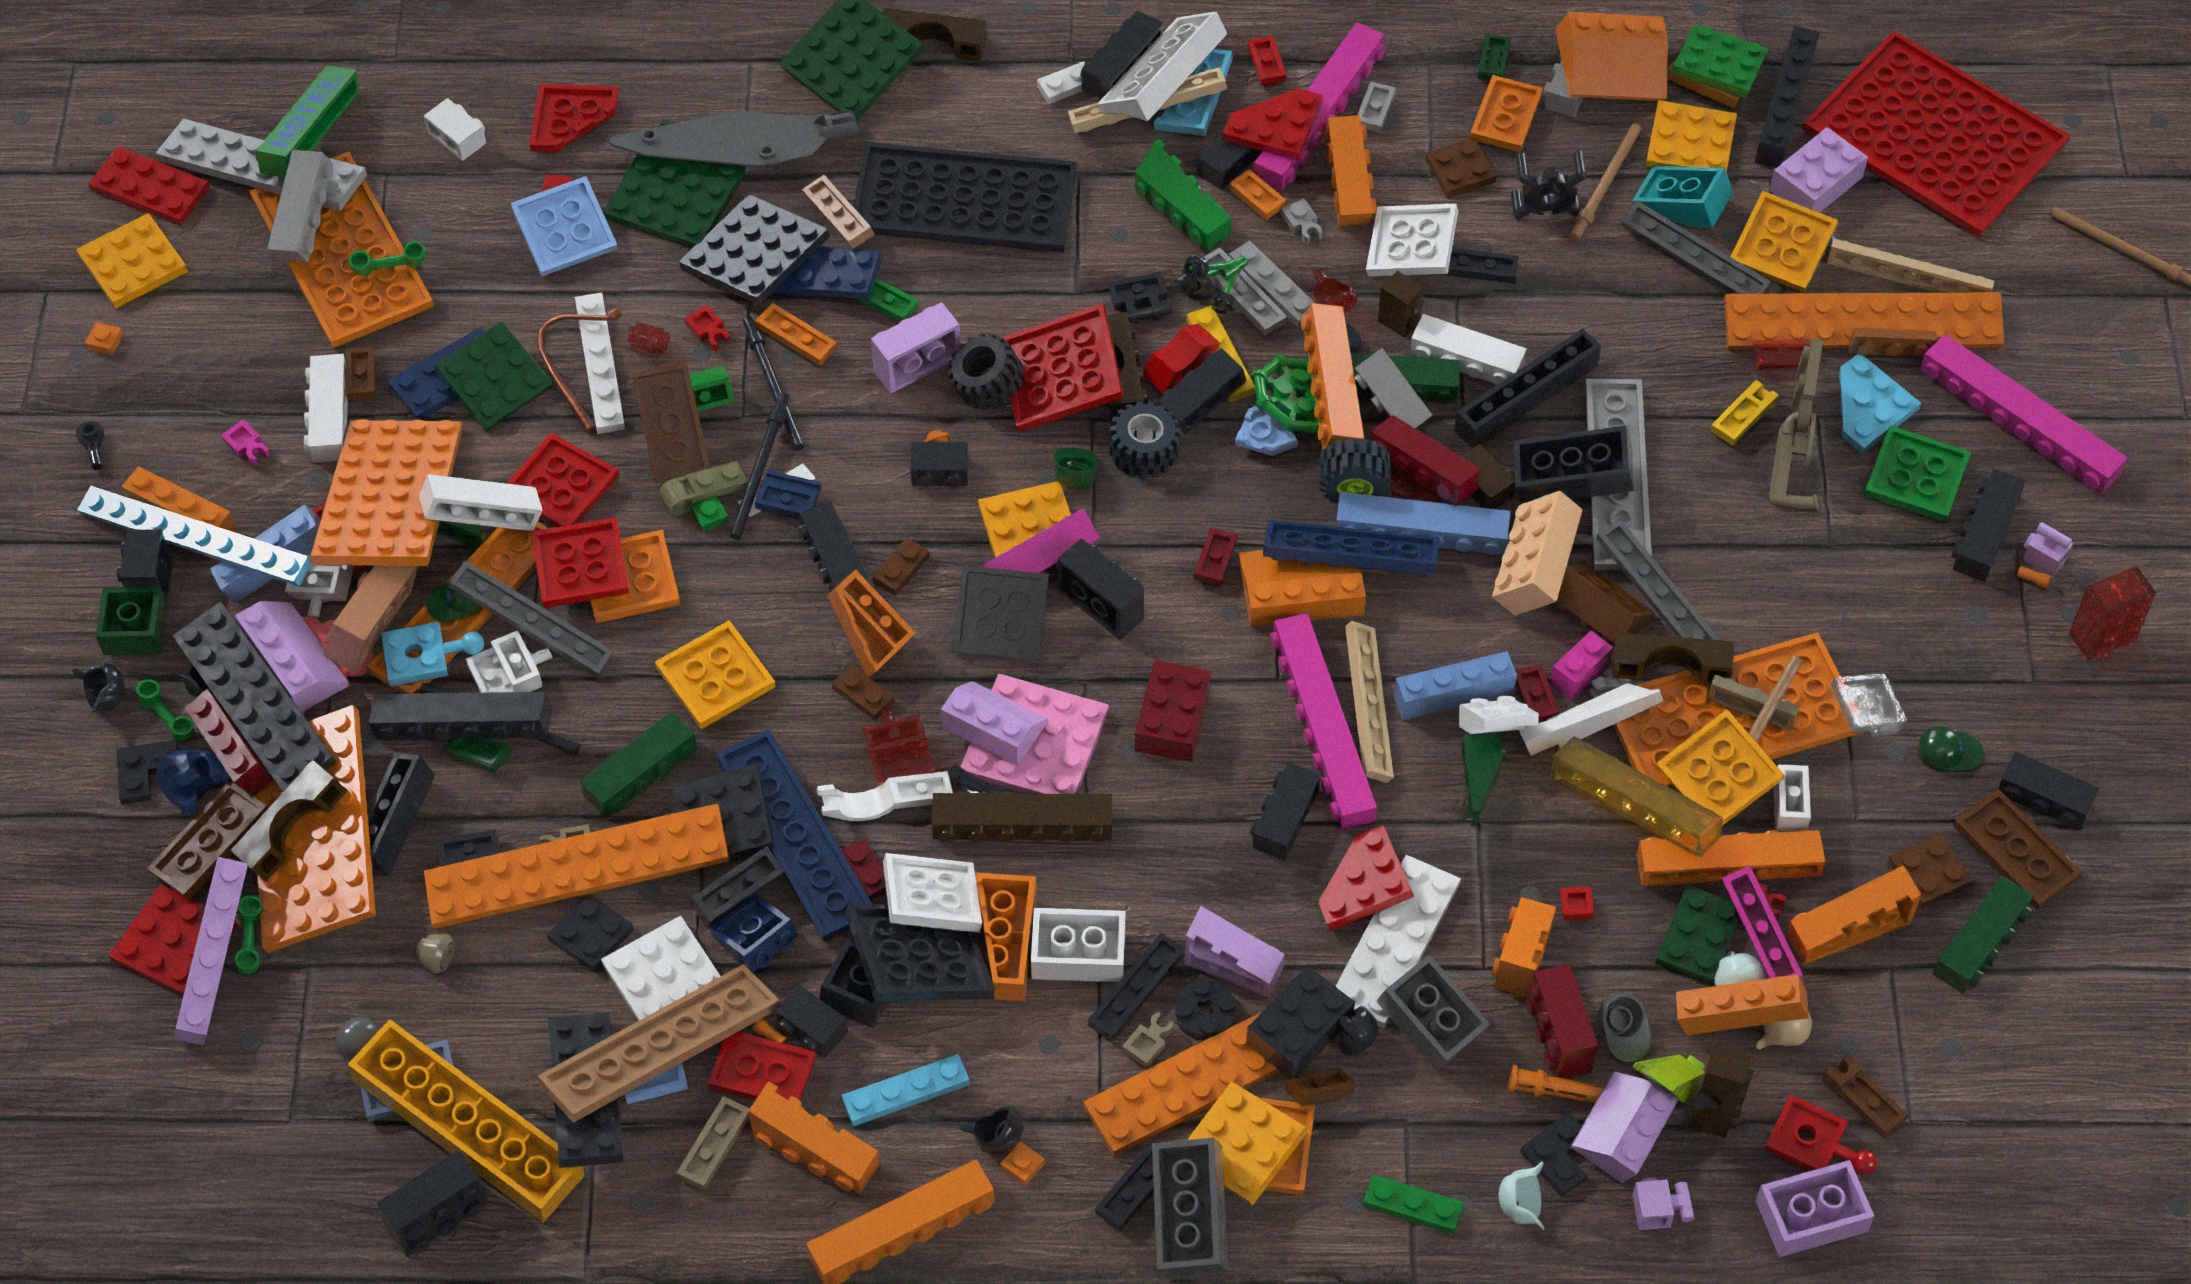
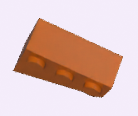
M857 570L849 574L827 595L868 677L877 672L916 633Z
M1521 897L1517 908L1512 906L1507 923L1511 925L1509 933L1504 932L1499 948L1503 951L1500 959H1495L1491 973L1492 976H1496L1494 988L1529 998V985L1532 984L1534 972L1539 970L1554 921L1555 906Z

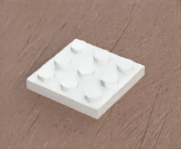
M1457 204L1377 207L1366 266L1368 276H1392L1396 271L1404 275L1448 274L1458 216Z
M885 853L883 866L890 923L980 932L982 919L974 863Z
M681 916L601 959L604 969L638 1021L721 977Z

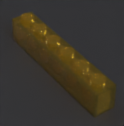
M1575 736L1553 755L1551 777L1698 858H1701L1721 837L1722 816Z

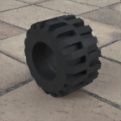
M983 333L978 334L977 338H973V336L968 338V342L965 344L961 343L958 346L959 350L954 351L951 355L953 360L949 361L948 368L950 370L947 371L950 382L968 405L970 404L972 408L978 409L981 407L982 410H988L990 406L993 409L998 408L1000 403L1006 404L1009 402L1008 398L1014 397L1018 393L1016 389L1022 386L1023 381L1021 378L1024 377L1022 362L1009 343L1001 336L996 337L995 334L991 333L985 336ZM992 367V369L988 373L980 376V374L983 371Z

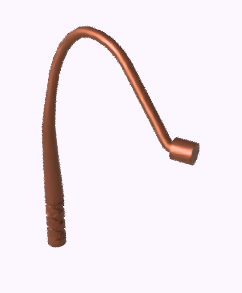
M617 307L608 311V315H558L548 320L541 327L538 334V349L549 374L587 434L593 433L596 430V426L549 360L544 350L543 337L549 326L561 320L615 321L622 317Z

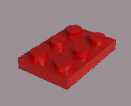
M736 1032L724 1039L709 1078L708 1087L709 1089L756 1100L768 1081L778 1087L776 1093L783 1098L789 1100L792 1095L801 1101L817 1055L816 1052Z

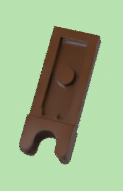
M1849 1054L1843 1055L1842 1062L1839 1065L1842 1073H1838L1832 1067H1828L1822 1077L1823 1083L1836 1096L1840 1095L1883 1138L1906 1120L1908 1114L1862 1071V1066Z

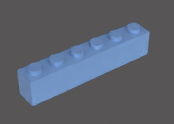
M1340 492L1336 527L1439 537L1438 548L1456 549L1461 552H1482L1488 555H1504L1508 540L1510 511Z

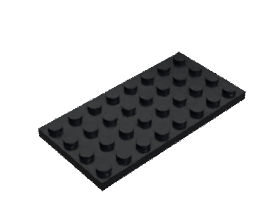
M866 142L853 207L871 226L876 235L1064 252L1077 174V162Z

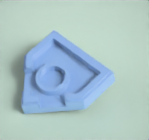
M1254 406L1249 408L1245 415L1242 427L1235 438V445L1274 456L1297 447L1298 440L1292 430L1289 433L1284 431L1282 425L1266 412L1260 411Z

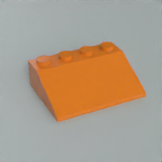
M1569 11L1566 13L1555 30L1569 97L1665 101L1667 99L1668 37L1663 17Z
M1263 550L1238 553L1250 627L1274 625L1275 620L1308 613L1310 621L1364 615L1366 593L1361 569L1356 566H1331L1320 562L1302 563L1299 560L1291 559L1273 560L1270 557H1263Z

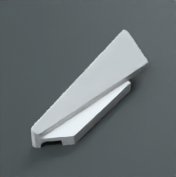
M1627 683L1554 716L1545 722L1520 729L1519 732L1532 756L1557 744L1559 748H1563L1655 706L1664 700L1659 689L1649 690Z

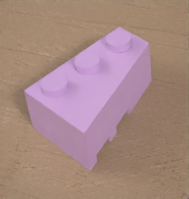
M1200 906L1186 934V965L1269 998L1283 970L1284 954L1202 906Z

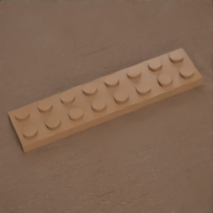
M743 964L538 1075V1085L574 1123L773 1013L780 1006V1000Z

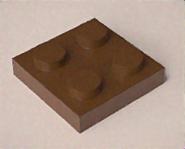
M1474 137L1425 153V161L1447 198L1496 183V174Z
M1941 833L1890 855L1888 860L1893 870L1903 865L1921 893L1918 903L1920 909L1972 886L1974 881Z

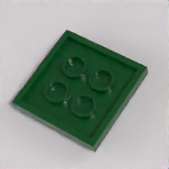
M503 321L435 365L436 372L485 432L553 387V382Z

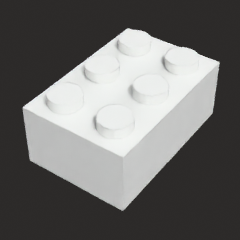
M1034 908L1031 951L1032 979L1120 982L1124 975L1126 911Z

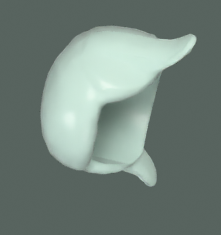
M1728 951L1726 957L1719 962V968L1715 975V986L1766 979V973L1763 965L1754 956L1747 953L1734 954L1733 951Z
M1540 1162L1534 1168L1517 1170L1506 1176L1500 1184L1498 1197L1500 1207L1516 1224H1536L1544 1230V1226L1538 1219L1541 1211V1192L1537 1174L1543 1167V1162Z

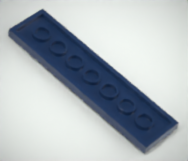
M770 730L763 731L716 753L717 761L724 773L756 763L759 766L775 847L769 848V850L783 868L786 880L821 940L825 942L850 930L845 915L848 905L873 904Z

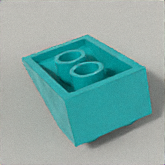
M1653 166L1633 198L1632 203L1634 204L1637 200L1665 218L1687 227L1713 228L1734 192L1725 168Z

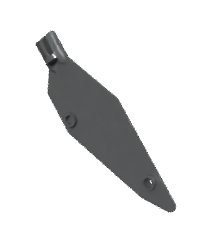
M851 109L821 115L817 118L738 110L616 135L610 138V144L613 147L648 157L765 167L812 157L826 141L855 136L859 134L860 129Z

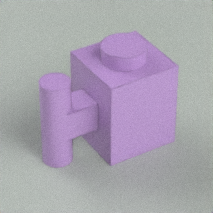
M2041 522L2036 529L2037 534L2031 533L2023 546L2027 549L2023 561L2053 578L2067 560L2073 542L2069 537Z
M1646 1178L1636 1182L1632 1196L1639 1230L1670 1228L1674 1211H1680L1682 1222L1693 1221L1694 1214L1687 1182L1676 1183V1194L1670 1195L1667 1179Z

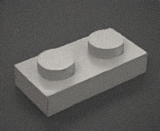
M1370 82L1357 114L1360 115L1361 125H1366L1367 130L1377 133L1381 132L1395 97V87Z

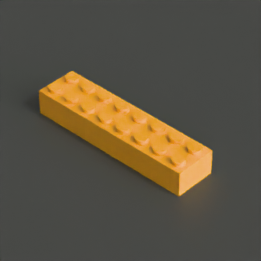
M390 1019L348 1063L351 1080L450 1154L459 1150L474 1172L542 1223L547 1220L584 1177L583 1166L559 1168L558 1144Z

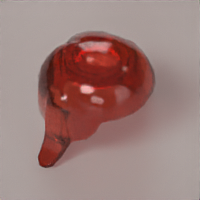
M1319 269L1314 270L1313 275L1317 284L1312 291L1313 302L1316 304L1343 307L1344 314L1349 312L1357 303L1356 290L1349 284L1340 283L1337 279L1327 278Z

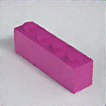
M1084 508L983 564L981 567L1046 574L1045 569L1052 565H1055L1056 569H1058L1057 558L1082 538L1087 543L1095 545L1094 541L1098 540L1100 536Z
M1751 866L1723 877L1724 886L1768 978L1798 974L1801 981L1805 982L1803 974Z

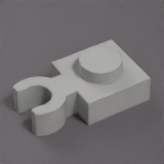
M1305 199L1281 208L1280 215L1293 234L1298 231L1302 232L1301 239L1306 245L1310 244L1309 234H1315L1319 240L1322 239V228L1317 224V216Z

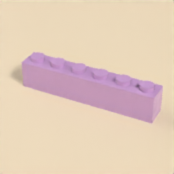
M221 857L217 858L175 1028L174 1040L204 1046L248 863Z

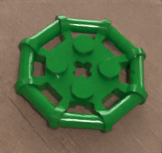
M1278 354L1263 368L1255 370L1251 376L1257 398L1255 405L1258 410H1263L1282 425L1284 431L1288 433L1292 430L1318 435L1319 422L1318 418L1314 415L1315 397L1311 394L1312 377L1307 369L1309 360L1289 358L1283 354ZM1274 372H1277L1279 378L1276 380L1269 377ZM1267 390H1270L1274 396L1270 397L1267 395ZM1298 394V395H1301L1302 397L1297 398L1295 395ZM1299 417H1301V418H1306L1305 421L1298 420V419H1299Z

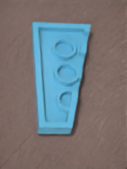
M1213 49L1191 75L1220 67L1226 79L1233 59L1232 51ZM1221 91L1215 95L1196 98L1191 102H1182L1169 106L1165 109L1163 115L1157 117L1154 121V129L1157 131L1205 136Z

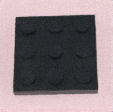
M963 565L953 652L1040 661L1050 575Z
M757 763L672 788L676 813L718 803L729 860L759 852L765 847H775L761 771Z

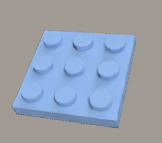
M586 176L510 203L512 212L541 277L617 249L615 238Z

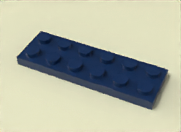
M1268 520L1263 557H1270L1273 560L1279 561L1291 559L1299 560L1302 563L1320 562L1331 566L1349 565L1360 569L1378 568L1385 569L1388 572L1407 571L1414 572L1417 575L1436 574L1439 537Z

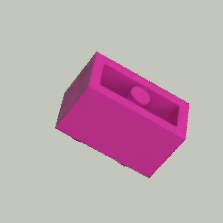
M1590 631L1553 666L1550 685L1573 701L1593 680L1610 666L1613 647L1593 631Z

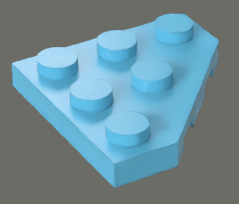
M1858 353L1840 367L1841 435L1845 441L1861 454L1884 438L1889 426L1898 427L1920 409V401L1865 356Z

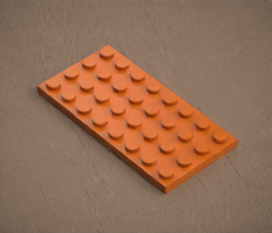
M349 151L332 158L356 165ZM365 179L341 211L322 206L320 225L316 229L314 237V250L310 253L308 263L286 261L333 349L434 307L433 300L415 268L401 265L373 270L368 276L358 275L351 270L348 261L349 256L358 250L367 252L371 260L403 254V246ZM258 188L249 191L251 198L271 233L281 195Z
M350 420L310 555L312 565L428 566L440 520L425 519L419 493L427 474L451 477L463 431L462 422L450 420Z
M1818 632L1733 657L1732 679L1749 688L1760 689L1768 695L1771 694L1792 655L1803 660L1782 699H1786L1792 704L1799 706L1792 730L1790 731L1768 722L1757 741V744L1771 760L1865 732L1866 725ZM1685 670L1635 685L1649 690L1659 689L1664 701L1613 724V727L1647 797L1675 788L1657 767L1656 763L1726 709L1747 733H1749L1757 718L1709 700L1708 696L1711 686L1700 685L1696 676L1689 670Z
M354 705L308 721L337 761L327 768L326 771L348 791L329 813L311 812L298 819L290 828L285 839L286 861L268 881L258 875L259 899L262 901V913L260 915L262 949L268 953L376 916L359 710ZM273 780L254 797L269 808L283 791L276 781Z

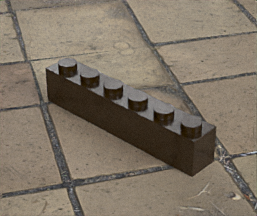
M933 793L932 835L933 839H940L942 841L970 839L976 842L985 839H999L1005 842L1015 839H1026L1034 842H1041L1043 840H1060L1063 842L1074 840H1090L1092 842L1112 840V794Z

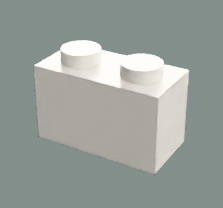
M448 98L424 115L427 133L461 161L486 144L485 127L477 118L473 119L460 104L456 105Z
M1778 765L1785 778L1773 787L1775 830L1779 832H1794L1798 829H1807L1811 819L1808 766Z

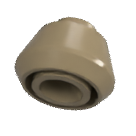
M430 934L426 939L422 938L416 950L420 963L433 974L444 972L452 960L455 942L449 934Z

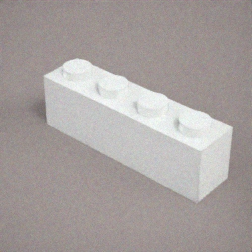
M1425 314L1422 315L1414 331L1410 345V355L1460 360L1459 372L1468 374L1473 378L1492 382L1495 385H1498L1524 367L1527 348Z
M344 354L310 356V367L305 369L306 382L310 384L309 390H305L306 406L309 407V412L304 414L306 429L309 430L308 435H304V448L306 452H310L313 463L338 461L348 424L346 360Z
M427 474L419 493L424 517L431 520L534 531L543 511L536 487Z

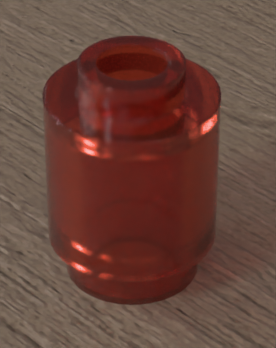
M637 322L635 327H630L627 341L631 343L632 349L658 355V353L665 354L670 341V333L665 332L664 328Z

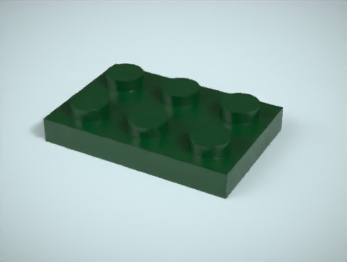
M1686 885L1655 964L1713 986L1719 962L1725 957L1740 919L1732 901Z

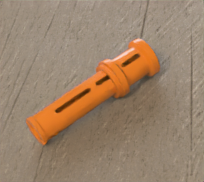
M1513 1064L1509 1077L1508 1092L1513 1093L1514 1090L1533 1093L1534 1097L1538 1098L1546 1094L1595 1104L1605 1086L1549 1076L1547 1072L1541 1069L1537 1072L1519 1069L1518 1065Z

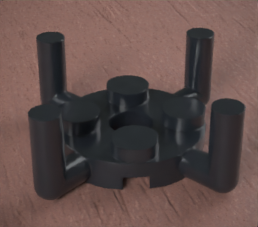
M1578 150L1573 153L1574 174L1567 176L1559 174L1556 169H1548L1542 175L1535 178L1529 175L1526 154H1517L1518 178L1524 185L1522 186V194L1518 189L1511 191L1514 217L1522 219L1530 213L1544 215L1543 211H1552L1553 215L1566 211L1572 216L1577 217L1581 207L1576 185L1587 177L1584 152Z

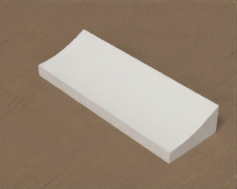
M1217 11L1176 18L1098 102L1097 106L1100 112L1120 113L1148 121L1227 35Z

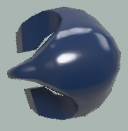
M177 750L162 757L157 765V779L161 790L172 804L181 807L182 814L185 815L197 812V803L208 790L221 782L227 783L231 780L216 754L208 750Z

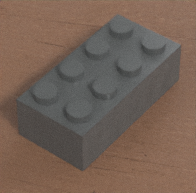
M1214 1137L1152 1143L1157 1270L1165 1277L1228 1272L1223 1146Z

